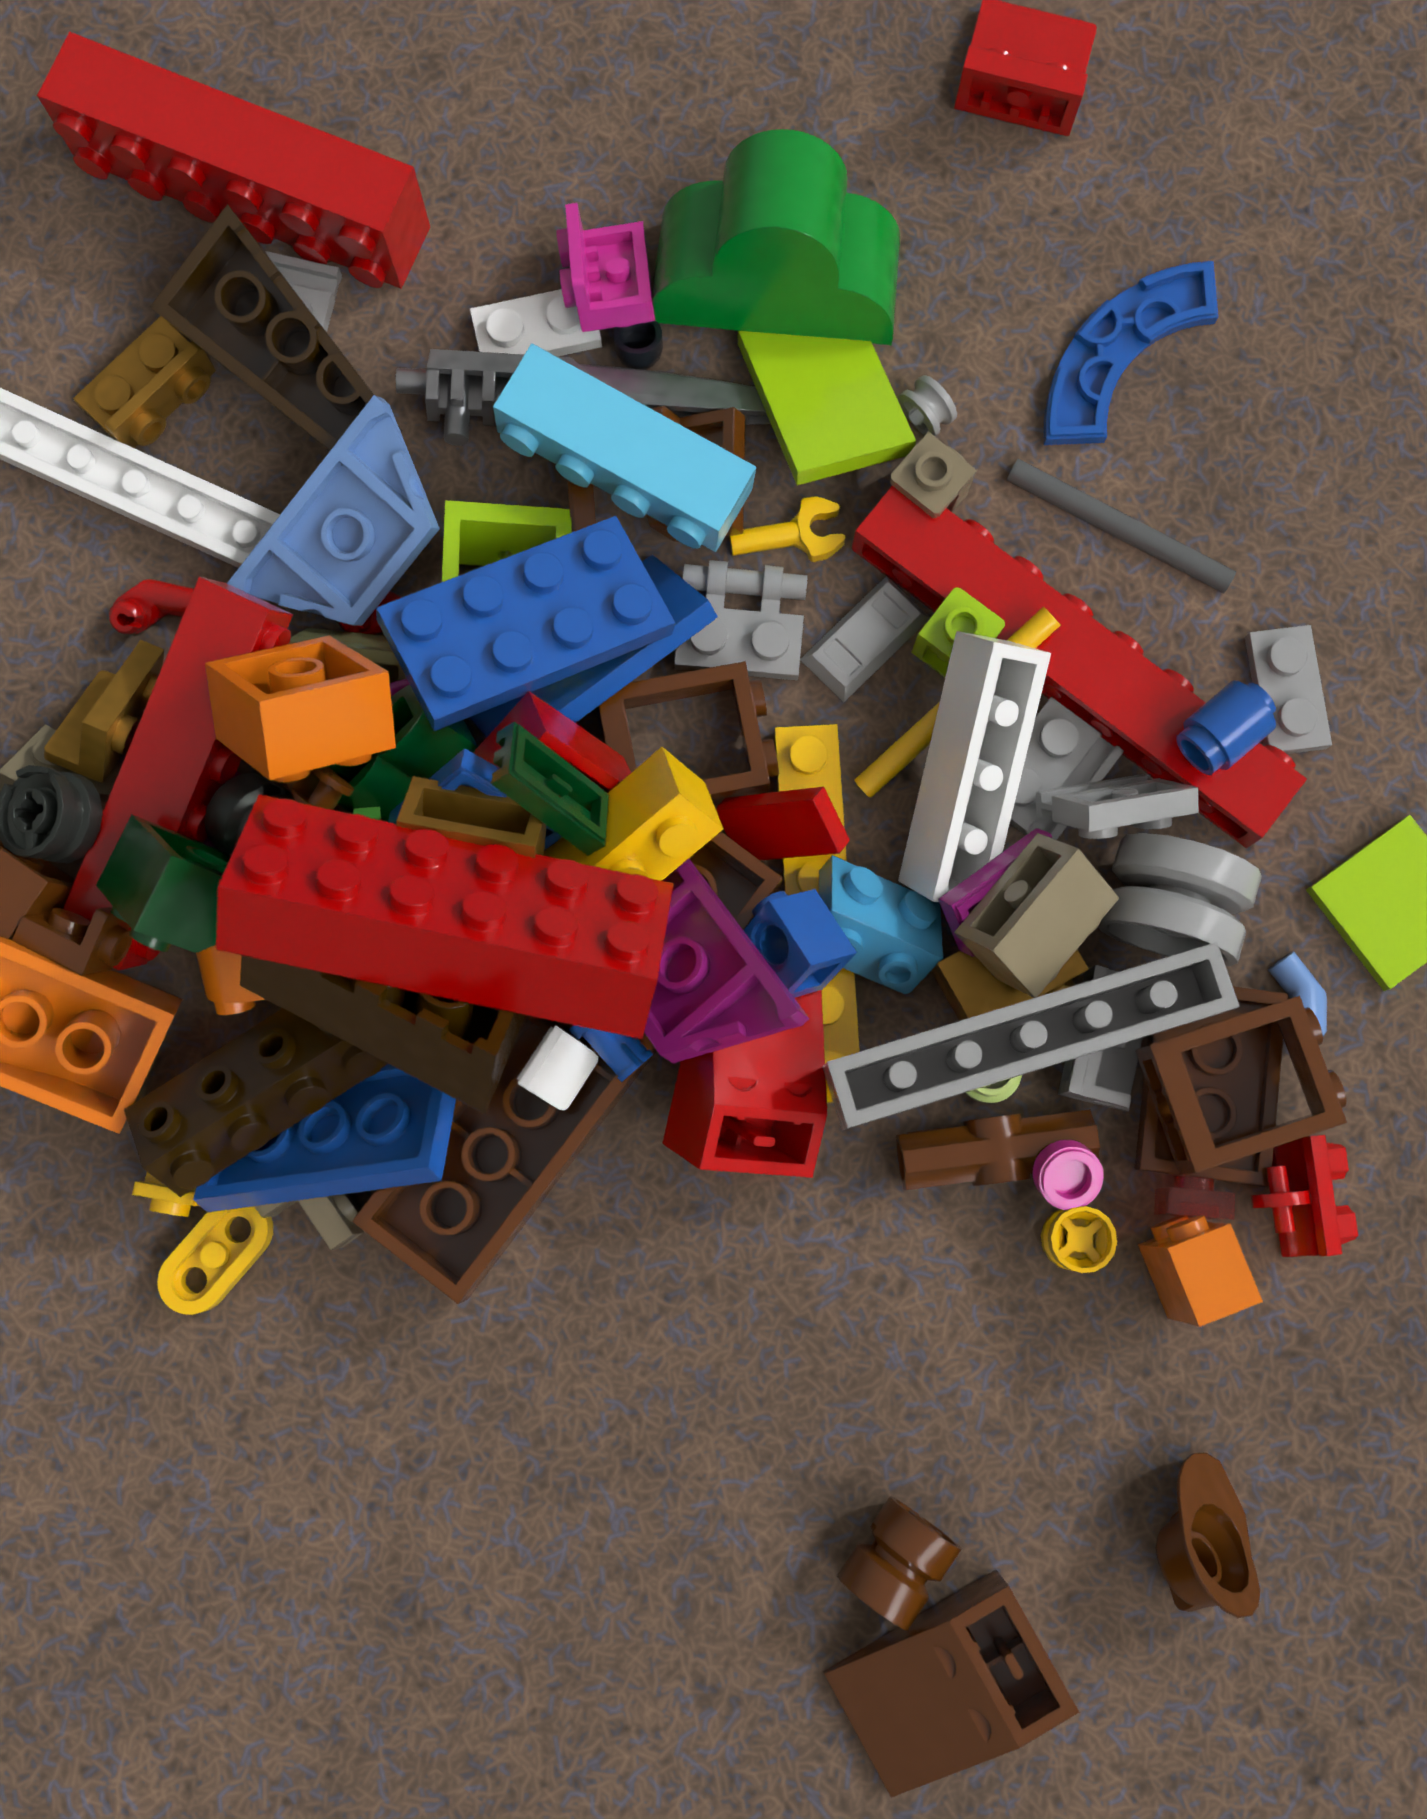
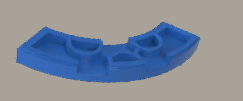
M1214 261L1188 263L1145 276L1139 280L1138 284L1123 291L1112 300H1106L1089 316L1076 332L1063 354L1052 379L1044 416V445L1104 443L1107 438V418L1111 397L1119 378L1130 363L1143 350L1169 334L1199 325L1215 324L1218 319Z

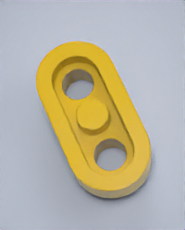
M255 1206L207 1212L160 1268L157 1285L163 1302L173 1311L186 1315L206 1312L216 1307L268 1248L273 1236L272 1217L262 1218ZM237 1217L247 1219L251 1226V1233L243 1242L235 1241L230 1235V1225ZM194 1267L202 1269L207 1276V1284L199 1293L191 1291L186 1284V1276Z

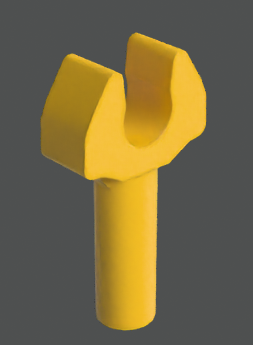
M817 496L803 498L800 502V511L790 522L743 529V534L729 536L732 556L795 546L807 553L811 562L826 560L844 546L846 537L844 534H829L820 537L811 531L810 525L816 520H827L837 517L840 505Z

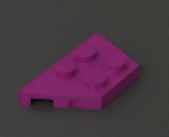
M687 859L662 880L674 883L658 980L644 1031L660 1056L672 1063H677L799 1027L810 1019L690 859Z

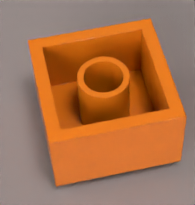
M330 635L205 663L216 739L268 780L294 782L309 776L310 770L332 764L342 766L360 765L370 761L372 754L396 748L389 672Z

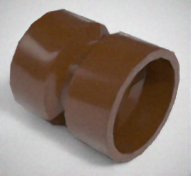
M890 1496L870 1526L875 1537L872 1545L858 1544L837 1574V1577L854 1595L874 1611L898 1627L908 1631L929 1599L925 1583L927 1580L941 1581L962 1548L925 1518H921L910 1507Z

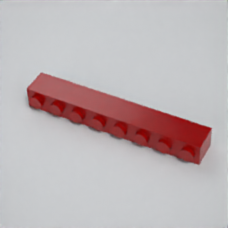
M891 486L855 530L851 550L933 612H936L950 592L958 587L1001 617L1005 622V626L996 639L1007 640L1044 606L1061 626L1035 648L1051 653L1042 694L1048 699L1054 698L1101 733V738L1112 746H1119L1123 749L1122 755L1152 778H1160L1198 787V812L1245 848H1248L1264 837L1306 782L1307 778L1295 770L1296 764L1288 754L1275 746H1263L1260 743L1228 770L1218 769L1212 775H1206L1197 770L1185 758L1176 742L1177 735L1184 730V721L1206 703L1193 693L1194 688L1192 684L1178 672L1171 669L1162 670L1144 657L1142 647L1129 635L1121 631H1114L1112 633L1093 618L1094 614L1091 608L1080 598L1069 593L1062 595L1043 581L1044 576L1042 572L1032 562L1021 556L1013 558L995 545L991 533L980 523L972 519H965L963 521L947 508L939 517L932 518L894 486Z

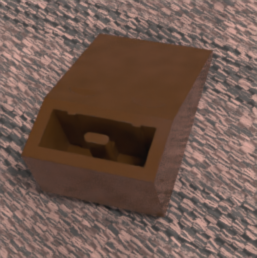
M997 1570L992 1571L918 1615L908 1631L898 1627L823 1671L891 1798L1017 1750L1079 1713L1012 1590Z

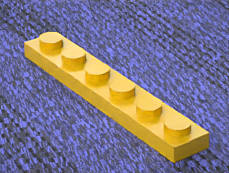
M838 724L776 727L774 734L779 776H777L778 792L824 786L844 827ZM846 846L839 854L782 858L784 891L786 894L792 895L816 889L819 894V870L832 855L847 861ZM842 968L822 990L825 1064L828 1061L860 1052L855 974ZM826 1081L827 1103H833Z

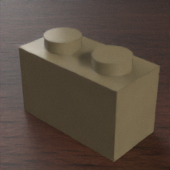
M1037 833L954 933L997 980L1036 998L1056 978L1060 969L1088 935L1099 926L1103 917L1118 901L1119 897L1079 848Z

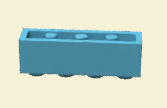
M531 343L493 406L497 432L500 433L501 440L508 447L527 457H532L534 453H537L555 463L556 470L564 478L578 486L588 487L590 483L611 494V500L626 513L638 518H643L645 514L667 525V531L672 537L691 548L698 549L703 545L716 552L753 488L756 466Z

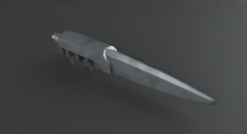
M430 349L427 369H396V393L425 395L427 421L440 422V414H445L444 441L456 446L465 445L469 441L470 416H483V426H495L493 406L524 354ZM558 357L651 409L665 406L677 416L685 417L735 407L746 416L745 425L771 424L757 389L753 386L673 373L578 364L571 357Z

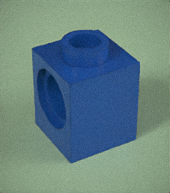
M816 889L787 895L785 891H779L767 896L752 910L754 918L743 930L794 998L823 990L857 953Z

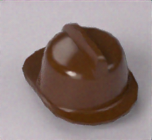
M1193 1453L1182 1462L1177 1477L1179 1511L1171 1517L1170 1521L1157 1535L1155 1549L1158 1564L1165 1580L1169 1584L1174 1604L1179 1610L1192 1612L1203 1608L1219 1606L1224 1612L1237 1618L1252 1616L1259 1606L1260 1586L1251 1555L1245 1512L1221 1462L1208 1453Z

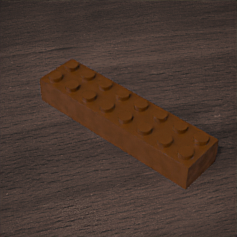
M722 832L718 833L689 858L743 930L754 918L752 914L754 907L767 896L780 890L783 877ZM525 1015L486 1114L456 1099L442 1181L378 1189L352 1222L454 1302L459 1304L468 1300L657 1052L645 1032L643 1039L639 1040L647 1049L652 1051L653 1055L622 1083L617 1078L616 1073L585 1038H580L579 1042L596 1053L598 1063L569 1108L563 1111L519 1085L517 1078L550 1027L554 1028L556 1025L574 1037L569 1031L573 1025Z

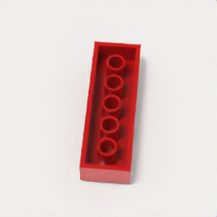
M70 31L37 94L53 121L52 126L54 130L62 136L73 154L74 163L89 175L103 180L107 179L109 174L116 175L128 180L129 185L139 194L154 201H161L164 195L181 201L191 214L210 223L215 222L228 204L257 242L271 244L273 239H277L292 245L294 251L305 260L325 265L330 260L347 267L354 278L370 287L381 288L385 282L402 289L430 229L429 219L413 166Z
M258 794L218 885L216 950L643 1039L659 975L674 883L650 879L638 874H627L585 865L568 859H558L536 854L535 858L516 854L512 849L503 845L491 844L482 846L448 838L434 830H413L360 814H349L302 804L290 799H279Z

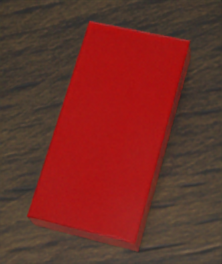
M824 786L728 797L715 808L727 837L758 860L839 854L850 841Z

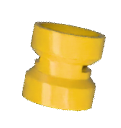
M1088 1206L1054 1211L1044 1222L1041 1232L1042 1248L1048 1259L1060 1268L1079 1273L1096 1272L1105 1267L1114 1256L1117 1246L1116 1229L1111 1220L1100 1210Z

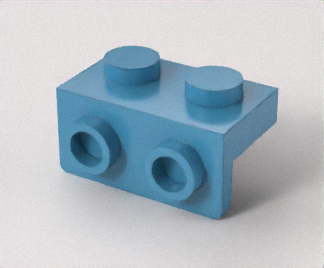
M833 855L819 870V895L857 952L843 968L900 993H910L937 963L943 959L940 903L931 901L916 891L909 890L880 877L865 867L853 865Z

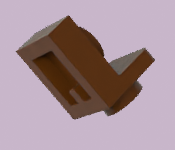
M112 907L97 909L91 922L72 911L53 908L51 913L22 916L12 941L80 975H87L112 970V967L119 964L127 954L133 938L129 935L130 926L110 912Z

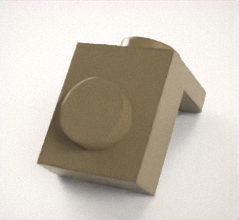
M928 431L891 473L890 484L929 516L937 518L946 508L953 512L966 498L977 470L967 463L956 450L946 446Z
M352 1193L297 1200L330 1250L343 1248L364 1233L360 1227L352 1222L362 1209ZM297 1201L255 1206L262 1218L277 1216Z

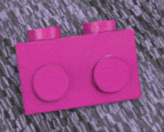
M578 203L565 204L567 228L557 229V242L562 267L570 268L560 270V282L565 307H577L582 332L614 327H629L634 324L655 321L643 221L583 230Z

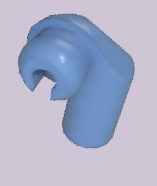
M1292 951L1271 966L1268 971L1290 999L1300 996L1304 1008L1309 1007L1315 1013L1324 1036L1327 1032L1326 992L1297 954Z

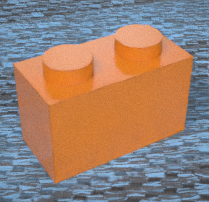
M1187 1214L1153 1225L1150 1229L1154 1238L1138 1244L1168 1319L1201 1327L1263 1302L1231 1223L1207 1222L1205 1215L1189 1218Z

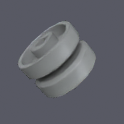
M1138 833L1125 835L1120 840L1112 867L1113 873L1125 887L1112 889L1119 899L1101 920L1098 926L1100 931L1120 942L1168 957L1217 942L1225 966L1237 964L1246 930L1244 925L1232 914L1245 912L1254 907L1262 878L1260 870L1241 857L1200 842L1159 834Z

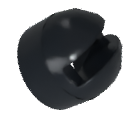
M657 321L634 324L629 327H615L613 332L615 351L623 365L631 369L645 370L653 367L660 359L663 350V337L661 326Z

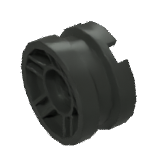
M28 765L17 770L16 774L19 778L12 785L4 783L0 792V840L4 847L17 856L39 858L52 862L71 863L82 858L94 845L101 828L103 814L101 799L93 783L82 775L58 772L55 769L44 766Z

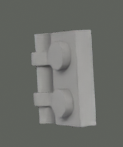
M710 560L709 566L684 564L683 580L696 590L707 591L706 598L711 603L718 617L676 648L675 669L694 671L746 661L749 676L798 680L804 616L779 613L781 598L805 600L808 575L783 573V567L765 565L764 571L728 568V562ZM725 593L762 596L761 612L724 608Z

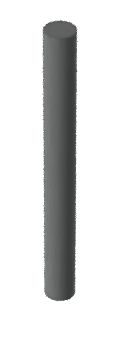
M1019 458L1006 480L1222 593L1226 592L1236 574L1235 570Z

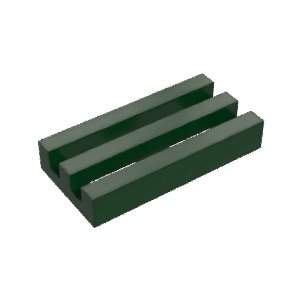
M515 721L498 731L496 743L503 748L494 753L493 763L500 767V769L492 773L491 784L587 856L605 847L609 794Z

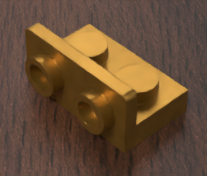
M160 316L73 399L113 439L132 448H135L138 444L140 446H147L161 436L167 424L166 418L183 402L185 404L196 402L206 393L211 383L210 376L216 370L202 348L193 341L189 342L168 321Z

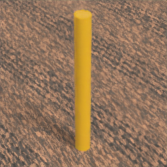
M1043 606L1006 641L1037 648L1061 625ZM939 703L854 779L867 796L872 798L930 745Z

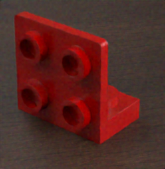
M982 0L971 45H969L954 109L1069 137L1084 94L1088 78L1086 70L1097 26L1094 23L1004 1Z

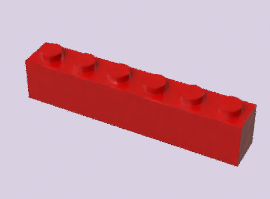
M203 577L198 578L103 810L100 832L94 845L85 854L63 909L77 913L91 922L97 909L112 907V904L97 888L96 884L131 814L201 843L207 839L208 836L204 824L207 805L215 791L227 780L233 778L241 758L216 739L205 663L290 644L291 632L288 630L293 614L227 583ZM132 939L127 954L113 968L120 971L145 965L148 961L153 960L160 951L149 948Z

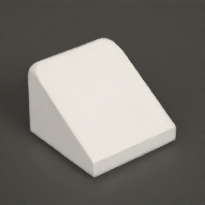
M555 1025L554 1028L550 1027L517 1078L519 1080L518 1084L555 1108L564 1111L569 1108L598 1063V1056L591 1049Z

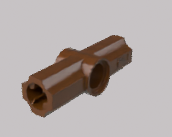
M1091 1109L1021 1118V1114L963 1121L964 1126L934 1128L896 1135L897 1157L904 1190L973 1182V1186L1031 1179L1030 1174L1033 1173L1034 1162L1039 1153L1046 1146L1059 1140L1080 1142L1098 1159L1100 1150L1098 1129L1092 1117Z

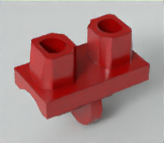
M1326 1135L1306 1136L1274 1147L1272 1167H1266L1270 1193L1250 1196L1253 1209L1272 1208L1275 1233L1279 1234L1282 1257H1321L1343 1254L1341 1245L1358 1237L1355 1212L1348 1205L1336 1206L1332 1180L1344 1179L1349 1171L1346 1147L1341 1144L1327 1143Z

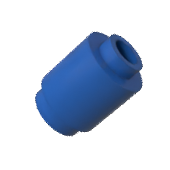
M1231 681L1184 721V730L1176 737L1177 745L1185 758L1197 770L1206 775H1212L1218 769L1228 770L1275 730L1276 720L1273 715L1276 712L1275 703L1270 695L1255 683L1246 685L1240 681Z

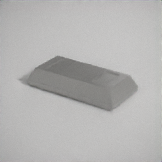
M886 576L819 640L800 661L841 701L845 702L930 617Z

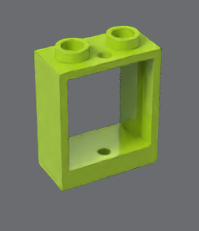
M445 500L442 582L459 576V564L486 566L572 533L570 509Z

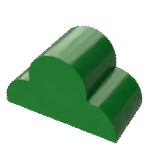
M789 129L768 130L754 134L740 142L729 154L725 163L723 181H704L689 185L674 194L667 202L662 215L652 288L655 321L663 324L871 341L872 344L892 345L900 248L898 224L892 214L876 201L861 195L846 193L847 171L845 164L839 154L828 143L811 134Z

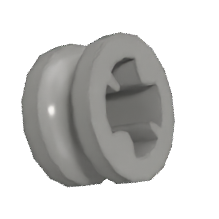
M923 375L915 381L914 391L907 389L898 395V402L904 415L924 436L929 431L936 437L940 433V423L951 424L957 417V410L946 390L933 378Z

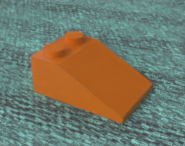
M0 937V1086L120 1134L127 1121L124 1109L136 1102L183 999L112 970L80 975L10 939Z

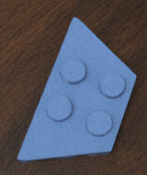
M373 395L227 584L257 598L279 603L278 605L315 613L349 625L362 626L440 529L390 404L383 398Z

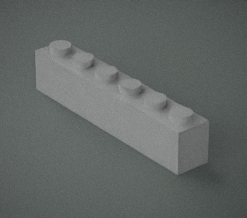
M1215 942L826 1062L822 1068L843 1131L1215 1016L1240 1006L1218 943Z

